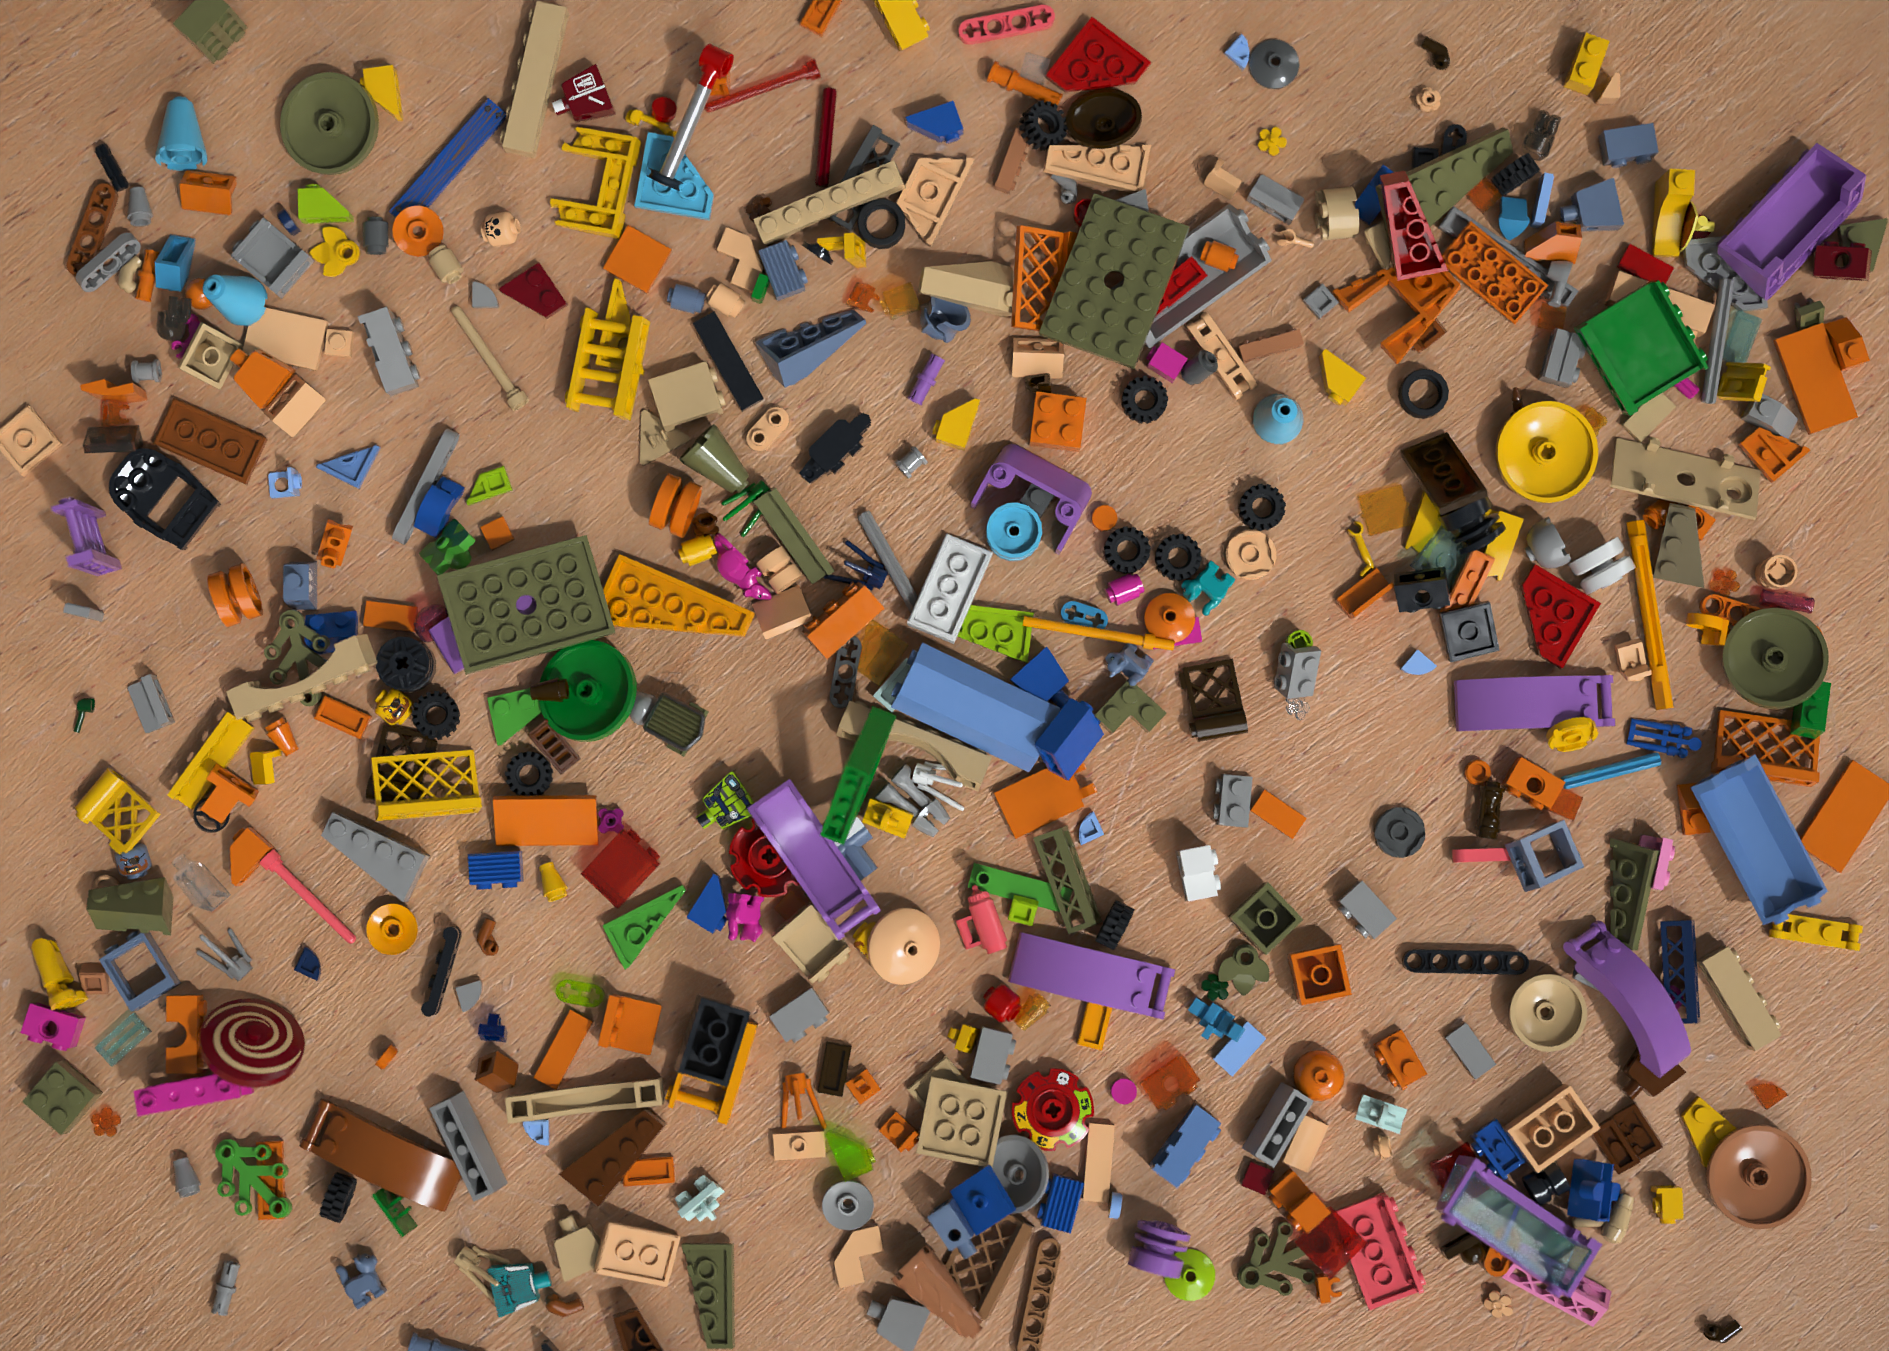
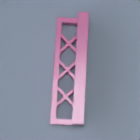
M1520 1242L1516 1251L1517 1254L1558 1282H1561L1566 1266ZM1513 1262L1508 1272L1502 1276L1503 1279L1592 1327L1609 1307L1612 1291L1584 1276L1570 1297L1572 1301L1568 1302L1555 1297L1546 1289L1537 1287L1536 1283L1542 1282ZM1517 1268L1526 1273L1527 1277H1519L1513 1274V1271ZM1571 1271L1567 1287L1571 1288L1579 1273ZM1589 1307L1596 1312L1591 1316L1583 1312L1581 1308Z

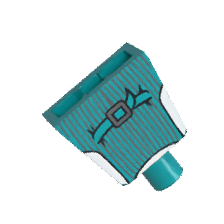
M532 1263L493 1265L487 1269L488 1274L499 1282L498 1286L490 1283L498 1318L537 1302L540 1299L539 1289L552 1286L550 1272L545 1271L535 1274Z

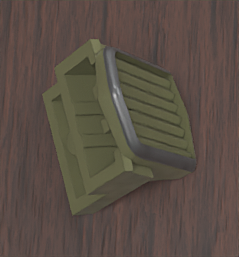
M664 692L659 695L643 725V729L668 743L667 748L685 757L687 751L702 738L705 719L709 711L692 702L688 705Z

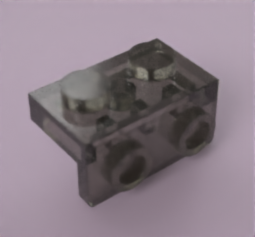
M139 425L88 427L83 442L84 453L131 452L143 447Z

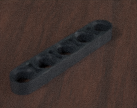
M1412 949L1405 952L1402 957V964L1406 970L1414 973L1519 975L1526 972L1529 960L1525 954L1517 951ZM1414 953L1418 954L1421 958V964L1417 968H1411L1407 962L1408 957ZM1437 954H1442L1446 957L1447 963L1442 969H1437L1433 965V958ZM1465 954L1469 955L1472 959V965L1468 969H1462L1458 963L1459 958ZM1489 955L1495 956L1498 961L1496 968L1493 970H1488L1484 965V960ZM1513 956H1520L1522 958L1523 966L1521 969L1513 970L1510 967V959Z

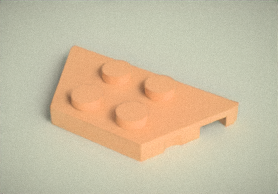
M919 158L905 185L906 189H903L897 201V205L901 208L905 217L931 248L974 163L972 158Z

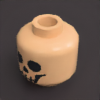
M507 211L487 215L481 224L483 239L493 247L515 243L517 234L521 232L519 220L517 218L514 219L512 214Z

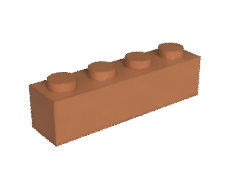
M1017 127L995 184V190L1010 194L1011 190L1014 191L1017 183L1014 180L1021 173V161H1025L1027 156L1025 150L1027 147H1030L1026 143L1029 139L1027 137L1023 139L1021 136L1024 130L1020 131Z
M1291 328L1283 334H1280V332L1273 333L1269 338L1262 336L1256 338V341L1251 343L1250 341L1241 342L1237 349L1241 361L1245 363L1302 347L1304 342L1300 329L1295 330V328Z

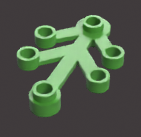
M226 1139L221 1141L215 1150L217 1160L222 1163V1182L218 1185V1194L222 1197H230L234 1194L235 1185L232 1183L234 1166L240 1173L239 1201L234 1206V1210L238 1215H248L252 1211V1204L250 1202V1186H252L269 1204V1212L273 1217H287L292 1211L291 1201L286 1197H277L259 1176H273L276 1179L285 1178L289 1172L288 1166L284 1163H276L273 1166L247 1165L241 1157H255L258 1160H267L272 1154L271 1148L265 1144L256 1147H240L235 1140ZM227 1147L231 1150L229 1157H226L224 1154V1150ZM262 1147L266 1150L264 1157H261L259 1154ZM279 1166L283 1168V1174L281 1176H279L276 1172V1169ZM225 1184L230 1187L228 1194H225L223 1191ZM242 1203H245L247 1206L245 1212L240 1210ZM277 1203H280L282 1205V1211L280 1213H278L275 1210V1206Z

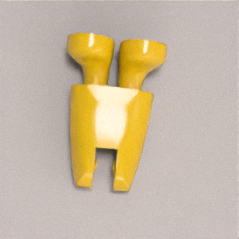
M44 938L34 940L31 950L41 975L43 987L47 990L50 1008L62 1011L87 1001L88 997L84 991H74L66 986L73 982L74 978L62 957L56 941Z

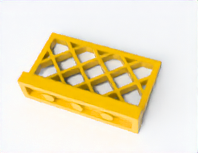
M474 750L371 757L376 821L478 813L482 808L481 797H479ZM459 757H468L469 768L465 773H462L452 764ZM446 758H453L450 762L446 760ZM433 759H439L446 765L439 775L427 767ZM420 760H427V761L425 762V764H423ZM407 761H413L421 767L413 777L401 769ZM394 762H401V764L398 766ZM388 763L395 771L386 779L378 773L377 764ZM448 768L460 776V779L453 787L441 778ZM423 770L435 779L427 789L415 780ZM469 771L471 779L466 776L469 773ZM397 772L409 780L402 791L389 782ZM464 779L472 786V795H462L455 788ZM379 780L383 782V785L381 787L379 784ZM437 781L449 790L444 797L437 798L430 792V789ZM412 783L424 792L419 799L412 800L404 794ZM386 785L398 794L393 801L381 802L380 792ZM400 797L404 799L402 801H397Z

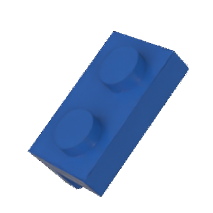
M357 611L306 615L305 625L318 634L327 636L330 640L329 648L323 652L316 651L313 648V642L304 637L306 646L318 655L334 652V644L358 635ZM318 639V645L325 647V642Z
M1496 1118L1470 1135L1474 1141L1471 1144L1474 1151L1479 1157L1484 1155L1489 1162L1486 1165L1487 1169L1493 1171L1492 1174L1499 1176L1502 1180L1507 1179L1509 1173L1526 1162Z

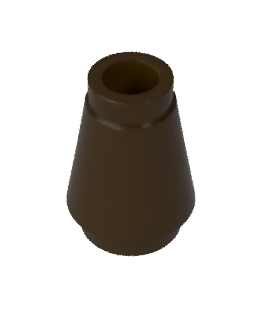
M557 677L531 685L532 700L563 702L564 699H569L567 679Z

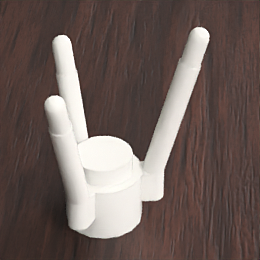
M927 761L924 764L917 763L912 777V782L918 784L917 788L925 790L958 810L963 811L964 807L928 786V784L933 785L934 781L956 787H962L963 784L936 775V771L932 769L946 770L942 764H933Z

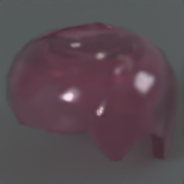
M432 604L422 608L415 616L414 630L423 642L434 641L429 633V629L448 617L446 607L440 604Z

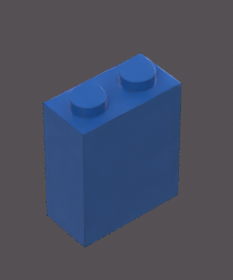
M1072 698L1067 701L1034 744L1048 770L1069 781L1104 735L1099 725L1100 721L1092 712L1093 708L1085 701L1081 700L1078 702Z

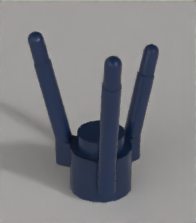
M845 541L849 548L872 565L865 569L847 560L844 561V565L864 574L863 579L866 582L831 574L829 576L826 574L823 578L847 584L851 582L856 584L859 581L870 590H873L874 587L880 590L888 574V571L883 569L884 565L876 562L850 541Z

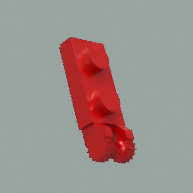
M1192 256L1173 271L1162 298L1163 303L1160 304L1155 318L1166 308L1169 309L1208 276Z

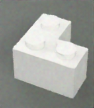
M1210 845L1176 851L1185 900L1189 902L1218 896L1217 890H1221L1218 874L1214 875L1213 873L1215 871L1214 865H1218L1216 850H1211Z

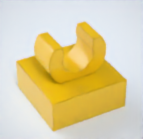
M963 1024L961 1030L950 1027L947 1037L957 1041L955 1049L972 1053L980 1029Z

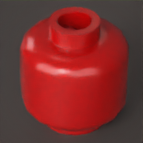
M999 985L996 988L991 986L983 996L985 999V1012L1000 1023L1005 1021L1011 1022L1022 1008L1020 996L1006 985Z

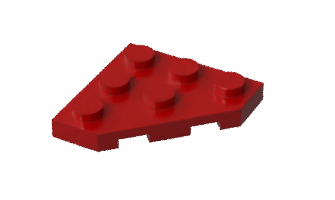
M1091 17L1048 71L1045 78L1065 93L1132 85L1138 82L1151 65V61L1094 17Z
M1535 564L1521 585V590L1537 651L1541 658L1563 669L1601 603Z

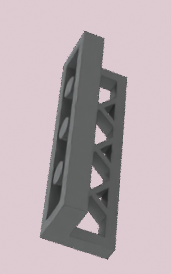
M873 125L841 182L862 174L864 167L868 164L876 163L877 167H879V161L885 160L883 164L891 162L900 143L882 134V129ZM880 140L892 146L888 155L877 157L875 148ZM872 153L874 154V159H870ZM867 202L860 204L857 210H855V207H852L854 215L849 223L836 217L838 213L827 219L851 232L858 220L861 209Z

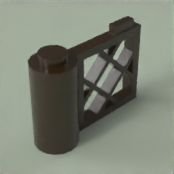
M1233 659L1184 667L1183 673L1179 674L1181 689H1187L1193 718V723H1189L1191 738H1196L1197 742L1248 733L1246 715L1242 705ZM1229 667L1230 677L1226 683L1213 676L1217 668ZM1213 669L1211 673H1208L1205 670ZM1199 671L1207 676V679L1199 688L1191 682L1189 673ZM1210 679L1222 686V689L1215 698L1203 690ZM1230 681H1232L1233 688L1228 686ZM1193 689L1198 691L1195 696L1193 694ZM1227 689L1234 694L1236 704L1225 705L1218 699L1223 691ZM1200 693L1213 701L1208 709L1197 711L1195 700ZM1215 703L1220 706V707L1212 708Z
M383 725L376 757L394 756L393 753L404 746H407L411 754H415L409 743L417 738L427 740L425 749L418 754L435 753L438 741L429 739L428 736L424 737L420 732ZM388 732L399 734L403 743L390 750L386 743ZM403 735L410 736V738L406 740ZM386 747L388 752L383 755L384 749ZM407 761V762L401 767V769H403L404 767H406L407 765H409V764L412 763L413 761ZM377 764L378 773L386 779L395 771V769L390 772L379 771L381 764ZM425 770L415 779L422 786L426 773ZM395 774L389 782L402 791L409 780L403 775ZM371 775L367 784L366 799L375 801L373 778ZM379 780L380 787L383 785L381 780ZM413 783L404 792L412 800L419 799L424 793ZM386 785L380 792L381 802L393 801L398 794ZM400 797L397 801H402L404 799Z

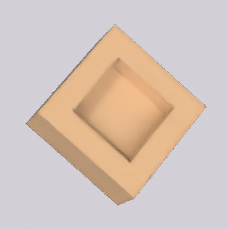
M327 329L324 354L326 356L352 358L354 332Z

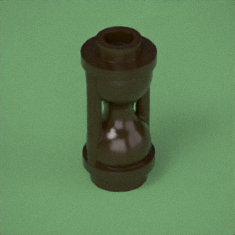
M1485 781V786H1479L1481 801L1477 826H1475L1477 837L1497 839L1498 833L1501 832V829H1499V816L1505 788H1500L1501 783Z

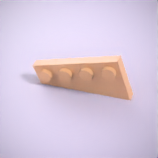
M1049 145L1043 172L1133 194L1143 190L1151 145H1142L1141 147L1119 145V147L1108 149H1094L1082 147V145Z

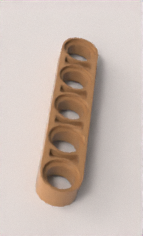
M1052 1237L1042 1239L1038 1245L1017 1343V1351H1021L1025 1344L1033 1345L1035 1351L1041 1350L1061 1256L1060 1243ZM1048 1242H1052L1057 1246L1056 1254L1051 1257L1045 1256L1042 1252L1043 1245ZM1048 1268L1052 1273L1051 1279L1047 1282L1040 1281L1037 1278L1039 1269ZM1034 1294H1044L1046 1297L1044 1306L1035 1307L1032 1304L1031 1299ZM1028 1320H1039L1041 1323L1040 1330L1035 1333L1029 1332L1026 1328Z

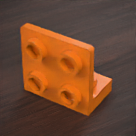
M609 995L598 1046L605 1048L614 1047L650 1055L662 1006L620 995Z

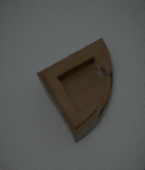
M1050 374L1025 377L1026 387L1031 392L1052 393Z

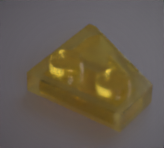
M872 619L866 625L858 672L880 687L909 645Z

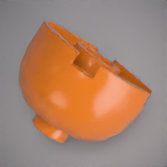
M1314 1050L1306 1052L1297 1060L1294 1066L1293 1078L1295 1087L1300 1093L1313 1101L1321 1102L1333 1098L1344 1085L1345 1073L1343 1065L1336 1056L1328 1051Z

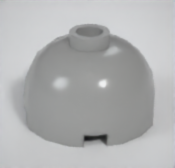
M1549 517L1532 526L1526 538L1528 547L1524 548L1531 562L1536 560L1540 566L1548 569L1557 568L1572 561L1570 555L1566 553L1564 549L1566 547Z

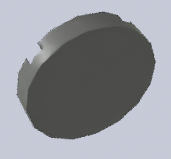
M1395 807L1386 810L1379 816L1375 824L1374 837L1376 843L1385 854L1391 857L1404 858L1411 856L1422 847L1425 841L1423 820L1416 812L1408 808Z

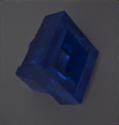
M489 1013L487 1024H479L478 1035L483 1041L507 1042L508 1032L505 1026H501L500 1014Z

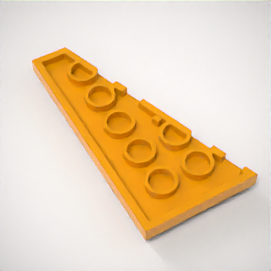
M619 554L603 588L614 627L745 637L755 615L754 612L621 554Z

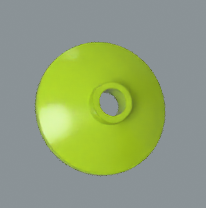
M1187 1249V1252H1176L1174 1256L1182 1259L1184 1263L1180 1278L1164 1276L1167 1288L1174 1296L1181 1300L1195 1301L1203 1298L1210 1292L1215 1282V1268L1212 1261L1207 1255L1196 1249ZM1190 1271L1195 1273V1278L1192 1281L1186 1279V1274Z

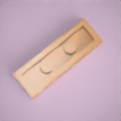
M1089 1123L1083 1201L1109 1202L1115 1125Z

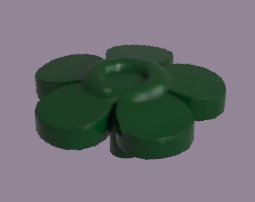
M1209 974L1207 980L1202 981L1201 989L1208 991L1207 998L1215 1001L1218 997L1221 1000H1225L1229 995L1226 990L1229 984L1227 981H1218L1219 979L1216 974Z

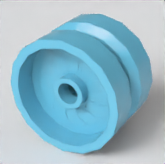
M1018 502L1006 503L998 507L991 514L986 527V539L991 551L999 558L1007 561H1021L1031 556L1038 548L1042 536V523L1037 513L1029 506ZM1012 528L1013 530H1015L1018 528V535H1011L1009 533V529Z

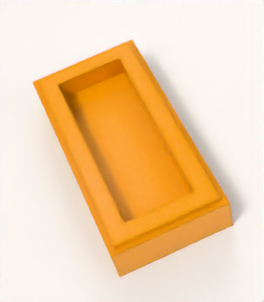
M1087 1002L1077 1045L1102 1051L1112 1012L1111 1007Z

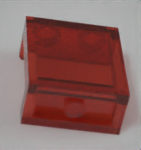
M622 829L580 873L617 909H620L641 884L662 865L658 860L661 856L652 847L646 849L640 843L642 838L632 829L629 832L626 829Z

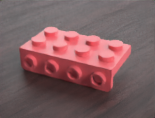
M1385 1192L1332 1212L1369 1311L1415 1293L1421 1294L1424 1292L1422 1286L1426 1285L1421 1270L1416 1271L1413 1261L1417 1260L1412 1246L1407 1247L1404 1237L1408 1236L1403 1222H1398L1395 1212H1398L1397 1204L1394 1198H1389Z

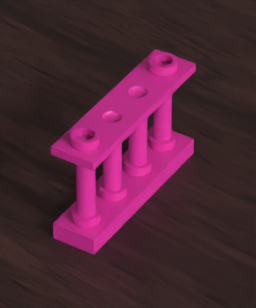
M216 1074L133 1090L137 1116L242 1097L241 1095L255 1093L254 1088L229 1083Z

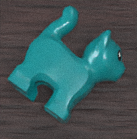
M1211 560L1208 561L1206 568L1195 579L1184 580L1181 584L1183 596L1189 602L1197 599L1201 591L1207 595L1210 601L1202 609V613L1205 616H1208L1210 611L1221 603L1226 596L1228 588L1236 580L1228 573L1223 574L1221 579L1215 577L1219 566Z

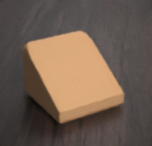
M1614 73L1609 79L1596 104H1614L1620 98L1619 73Z

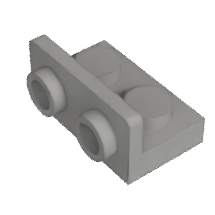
M1221 774V779H1216L1215 794H1219V804H1214L1213 819H1217V825L1248 828L1253 777Z

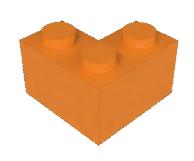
M1291 1168L1268 1187V1190L1272 1193L1269 1199L1278 1209L1283 1206L1289 1212L1286 1218L1298 1231L1303 1228L1309 1233L1331 1213Z

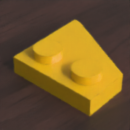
M1699 1096L1681 1114L1685 1127L1689 1130L1691 1141L1701 1158V1164L1707 1168L1710 1155L1715 1146L1724 1136L1737 1128Z

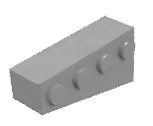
M332 812L321 835L402 902L409 901L430 857L426 853L340 813Z

